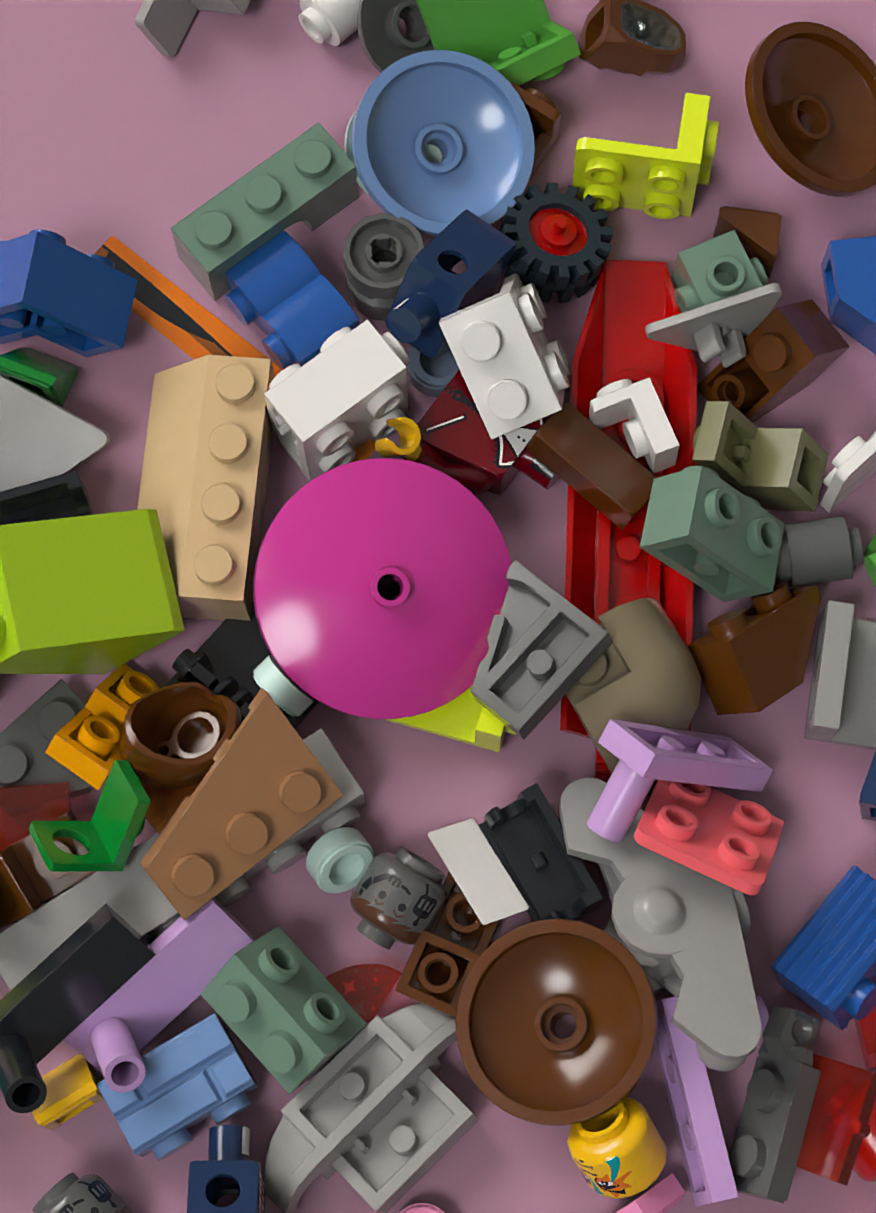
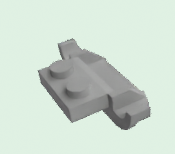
M424 1003L404 1007L383 1018L377 1015L281 1110L284 1115L270 1141L266 1157L264 1189L267 1196L283 1213H295L298 1210L297 1205L300 1197L320 1174L328 1180L336 1171L344 1177L377 1213H387L478 1121L475 1115L434 1074L442 1066L438 1057L457 1040L456 1018Z

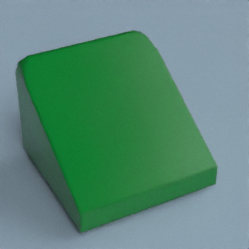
M21 347L0 355V375L63 407L78 374L77 366L27 347Z

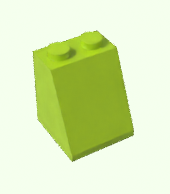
M140 509L0 525V674H106L185 631L157 509Z

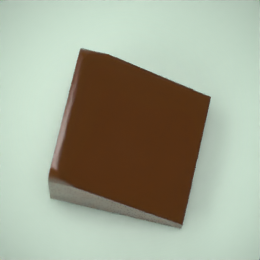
M723 206L719 209L713 238L735 230L749 259L756 257L762 264L767 278H770L777 257L782 215L774 212Z

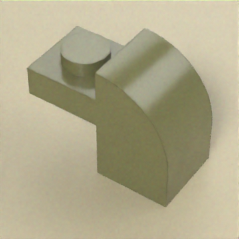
M706 401L701 425L696 429L693 438L694 454L692 461L698 466L714 470L719 474L720 479L743 495L757 500L764 509L816 512L829 454L802 428H757L729 401Z

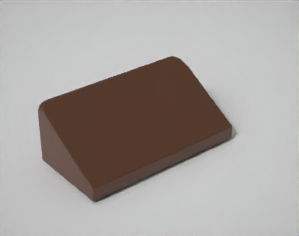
M567 401L563 404L562 410L555 412L538 429L526 447L531 454L622 531L648 502L653 479L657 478Z

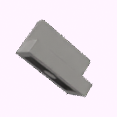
M829 600L819 616L804 739L876 750V622L854 619L855 604Z

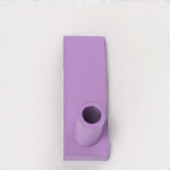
M610 719L598 743L615 755L619 761L586 824L599 836L613 842H622L655 779L762 792L773 769L728 736L681 729H668L661 726Z
M215 897L186 920H183L180 916L150 944L155 956L64 1040L103 1074L105 1082L110 1089L120 1093L136 1089L143 1082L146 1074L145 1065L139 1051L201 995L200 993L236 952L255 941L252 934Z
M755 995L762 1024V1036L769 1020V1015L761 996ZM675 996L656 1002L658 1034L655 1047L694 1205L697 1207L739 1196L706 1066L699 1059L696 1042L671 1023L677 1002V997Z

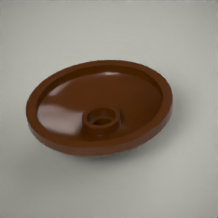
M793 22L777 28L756 46L746 71V103L749 117L759 142L773 162L784 173L812 191L827 196L847 197L867 190L876 184V65L856 43L828 26L813 22Z
M567 919L531 922L509 931L494 941L480 955L470 969L463 983L456 1010L458 1048L466 1070L479 1090L503 1111L531 1123L549 1126L583 1123L595 1119L619 1105L630 1095L644 1076L651 1062L658 1034V1012L655 995L651 983L636 957L622 943L605 931L583 922ZM564 1015H572L576 1021L574 1033L568 1038H559L555 1031L556 1022Z

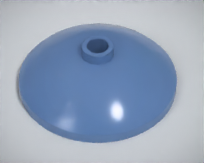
M449 50L422 51L401 58L391 64L377 76L365 91L356 110L352 127L354 163L369 196L386 214H392L398 219L402 217L410 221L420 233L437 236L466 209L488 224H493L506 214L508 206L512 208L516 204L513 198L522 195L533 168L535 153L533 127L528 111L518 92L492 66L461 52ZM431 144L439 148L442 154L440 163L431 162L426 157L424 152L425 145Z

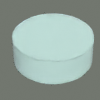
M268 655L253 670V678L259 687L267 691L274 702L289 715L299 717L315 701L281 670L272 655Z
M351 827L337 828L326 833L314 843L306 858V868L321 890L327 893H341L357 886L374 859L375 854L370 844L357 829Z

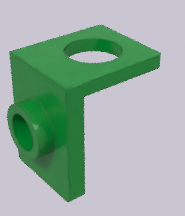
M115 760L91 821H31L28 830L48 870L51 872L123 871L135 839L144 829L150 798L129 761ZM57 837L74 839L83 844L88 853L74 855L64 852L55 845L53 839Z

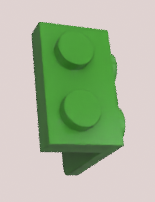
M416 0L435 50H449L471 55L492 66L509 82L515 83L518 86L530 80L540 81L551 78L564 69L563 63L581 55L574 33L550 20L544 0Z

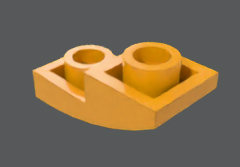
M125 663L120 665L95 688L85 707L55 734L45 753L99 790L106 783L114 761L121 760L119 754L121 748L120 741L122 739L125 715L130 705L145 694L159 689V687L149 676L134 671Z

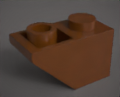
M813 299L780 306L744 339L746 356L727 368L720 362L697 385V389L706 401H729L748 420L754 423L809 386L850 346Z
M787 582L775 583L773 592L751 596L753 605L745 610H733L711 620L707 624L710 632L688 645L717 715L760 712L803 683L821 595L816 585L789 589Z

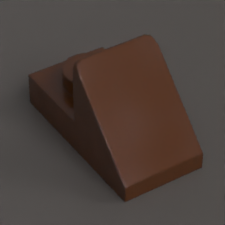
M72 810L52 821H77ZM31 834L0 850V928L33 913L47 900L97 871H49ZM67 837L53 839L55 845L64 852L74 855L88 853L85 846L74 839Z

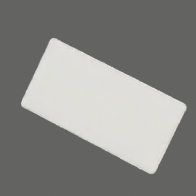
M468 819L427 834L483 925L529 909L526 901L474 819Z

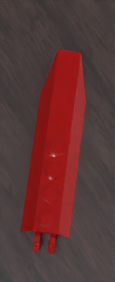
M606 260L572 360L570 404L589 420L590 401L597 398L596 394L603 387L623 379H630L633 384L650 377L679 443L676 465L654 473V475L658 478L680 472L689 466H696V463L692 461L697 412V364L693 351L688 348L648 339L645 327L648 324L681 313L680 307L675 301L674 287L666 262ZM628 419L600 429L635 458L628 446L622 426L624 422L629 421ZM645 456L636 459L651 472ZM568 485L564 598L598 625L600 624L598 616L619 605L641 598H655L660 602L688 647L692 643L693 582L640 548L649 500L622 531ZM565 695L561 699L560 731L590 738ZM595 747L594 778L607 783L612 774Z

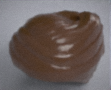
M180 682L161 687L145 694L130 705L125 715L122 739L120 741L121 748L119 754L121 760H128L139 781L154 788H161L163 790L180 789L200 783L214 764L213 757L226 738L230 740L241 725V709L230 697L216 695L209 688L198 682Z

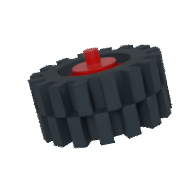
M547 183L544 194H542L538 184L528 187L525 196L519 195L513 198L516 204L512 208L508 206L499 230L517 242L506 266L507 270L504 278L517 273L523 286L533 283L535 288L540 291L539 296L542 302L549 303L553 293H557L559 303L569 302L573 292H575L578 298L586 294L590 285L594 286L598 280L612 247L610 241L613 237L612 226H605L608 215L604 208L593 213L592 210L597 200L588 194L581 202L575 198L579 188L568 185L565 194L558 193V183Z

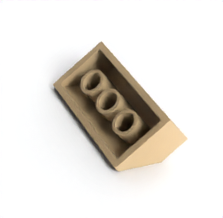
M206 355L154 375L137 510L157 509L179 608L183 618L251 621L254 570L261 542L273 435L264 393L270 390L269 385L275 377L271 359Z

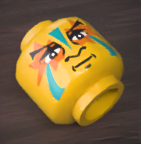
M626 1097L619 1105L595 1119L571 1125L569 1128L567 1145L571 1156L589 1187L603 1197L619 1199L634 1196L646 1190L658 1179L666 1164L667 1149L662 1136L645 1106L632 1097Z

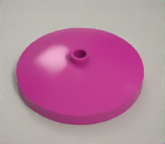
M394 458L359 460L338 466L311 480L298 490L274 517L265 533L255 564L253 600L256 619L266 647L276 664L311 698L327 707L358 717L374 719L411 717L445 705L473 685L479 662L488 653L489 643L487 637L494 615L500 616L509 587L506 576L512 563L505 540L492 515L482 502L457 480L437 469L409 460ZM384 575H391L392 581L400 584L398 596L391 597V600L382 598L378 593V581Z

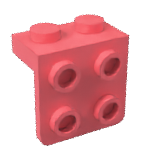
M658 780L636 828L634 839L639 845L742 893L757 895L765 882L785 821L771 815L765 807L749 800L740 801L710 786Z

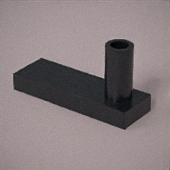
M107 904L103 905L0 1000V1089L7 1106L14 1112L29 1113L43 1104L47 1096V1088L37 1064L155 956L149 942Z

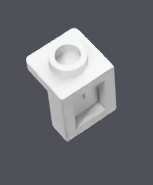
M650 377L633 384L630 379L619 380L598 391L596 394L597 398L590 401L589 420L594 425L602 429L628 419L629 421L624 422L622 426L628 446L636 459L645 456L652 474L676 465L679 443Z

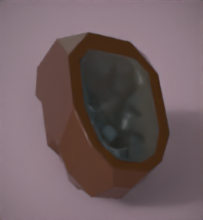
M600 0L587 15L579 41L581 55H579V58L598 69L608 68L640 77L644 73L665 74L679 68L685 59L686 34L680 24L664 10L641 0Z

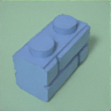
M215 1013L143 1055L141 1058L145 1065L146 1074L143 1082L136 1089L120 1093L110 1089L105 1079L97 1083L103 1098L115 1116L134 1153L137 1156L144 1157L153 1151L158 1161L174 1154L191 1143L193 1138L188 1130L212 1116L216 1125H220L249 1108L252 1103L247 1094L259 1087L224 1024Z

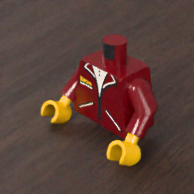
M460 369L417 424L407 417L386 420L389 426L398 431L400 437L398 446L387 438L376 439L375 449L379 455L384 457L403 456V460L417 462L437 469L457 480L474 495H480L486 491L501 495L519 472H522L546 490L559 478V476L526 449L532 436L553 414L491 440Z

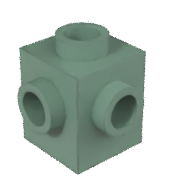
M735 230L678 252L672 276L677 286V289L674 290V297L681 313L769 284L762 264L756 257L749 259Z

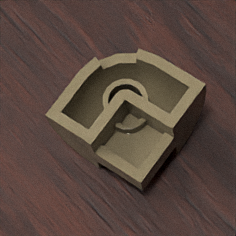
M655 598L637 599L619 605L598 616L599 625L609 633L613 643L566 693L567 699L611 774L619 759L598 743L610 719L661 726L668 729L689 730V724L700 704L702 679L694 657L664 608Z

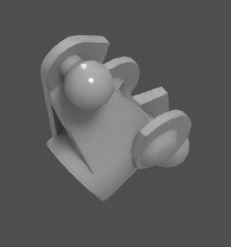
M588 777L573 781L565 788L561 796L559 822L563 828L567 854L599 864L612 901V918L608 921L604 931L616 938L636 957L651 983L654 994L668 990L677 997L671 1023L696 1042L699 1059L709 1069L719 1072L735 1070L755 1051L762 1033L761 1019L743 940L750 934L751 929L749 909L743 893L639 845L634 839V833L644 813L641 809H639L622 842H613L599 836L587 826L586 822L607 783L597 778Z

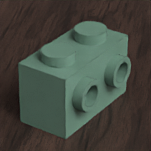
M689 466L680 472L653 479L640 548L722 602H728L773 592L785 523L763 509L757 500L743 495L720 479L719 474L714 470L703 466Z
M279 926L236 952L200 993L289 1094L319 1073L367 1025L362 1017Z

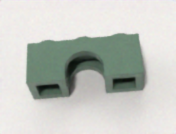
M318 122L172 226L171 231L179 259L211 298L217 301L230 291L225 272L294 223L303 221L312 232L359 198L358 183L356 182L357 169L355 164Z

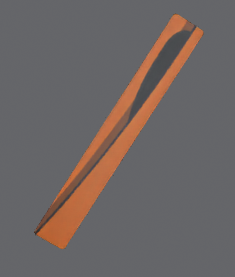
M111 236L94 253L95 255L112 260L116 265L115 269L138 280L131 310L193 360L206 355L269 359L116 237ZM271 361L276 376L282 370ZM369 439L354 450L356 456L351 462L369 459L376 451L375 442Z

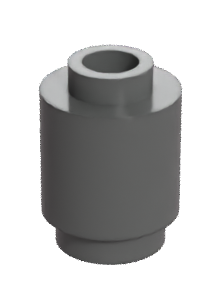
M844 516L785 524L774 583L789 581L791 587L852 579L853 566L863 564V547L859 528H847Z

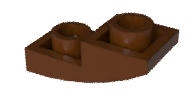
M449 871L443 883L447 892V902L430 930H424L417 938L395 991L456 1018V1010L463 983L476 960L488 948L500 920L483 925Z

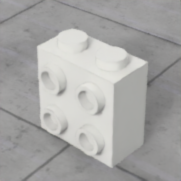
M368 319L353 330L350 327H344L336 331L323 343L320 348V354L302 367L299 364H293L282 370L271 381L269 385L270 390L264 393L274 438L309 482L326 471L350 463L356 456L354 450L373 436L376 439H382L392 434L396 429L389 426L386 420L406 417L405 413L409 411L408 386L410 385V380L407 376V367L405 366L409 363V358L401 344L390 332L380 335Z

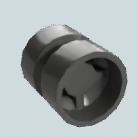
M386 213L367 216L355 224L345 238L343 256L350 300L360 313L373 320H386L411 261L424 248L420 232L410 221L402 217L398 219L392 214Z

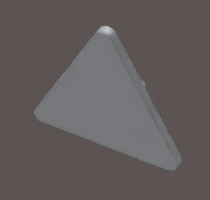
M771 283L650 323L645 327L647 338L698 351L701 360L705 363L719 356L721 357L722 365L727 368L746 356L744 339L768 317L782 296L780 285L778 283Z
M0 375V492L68 473L110 443L108 432Z

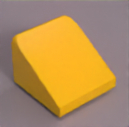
M81 1054L74 1056L42 1076L47 1088V1096L43 1104L32 1111V1114L38 1126L54 1130L104 1099L97 1085L100 1082L91 1064Z

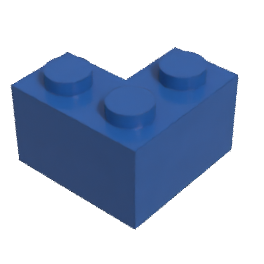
M35 229L31 230L29 234L7 241H0V344L38 335L84 357L122 349L138 280L115 269V263L106 257L84 254L66 245V239L52 231Z

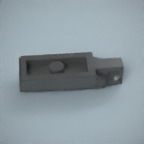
M773 1007L762 1035L764 1042L758 1051L759 1056H757L753 1074L748 1083L747 1096L736 1137L729 1153V1161L738 1193L783 1204L789 1196L821 1071L813 1068V1046L820 1020L796 1009Z

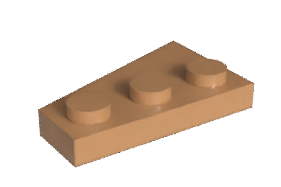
M263 688L260 689L248 706L250 712L230 740L226 738L213 757L214 764L191 796L185 797L140 862L141 866L183 920H186L344 796L272 697Z

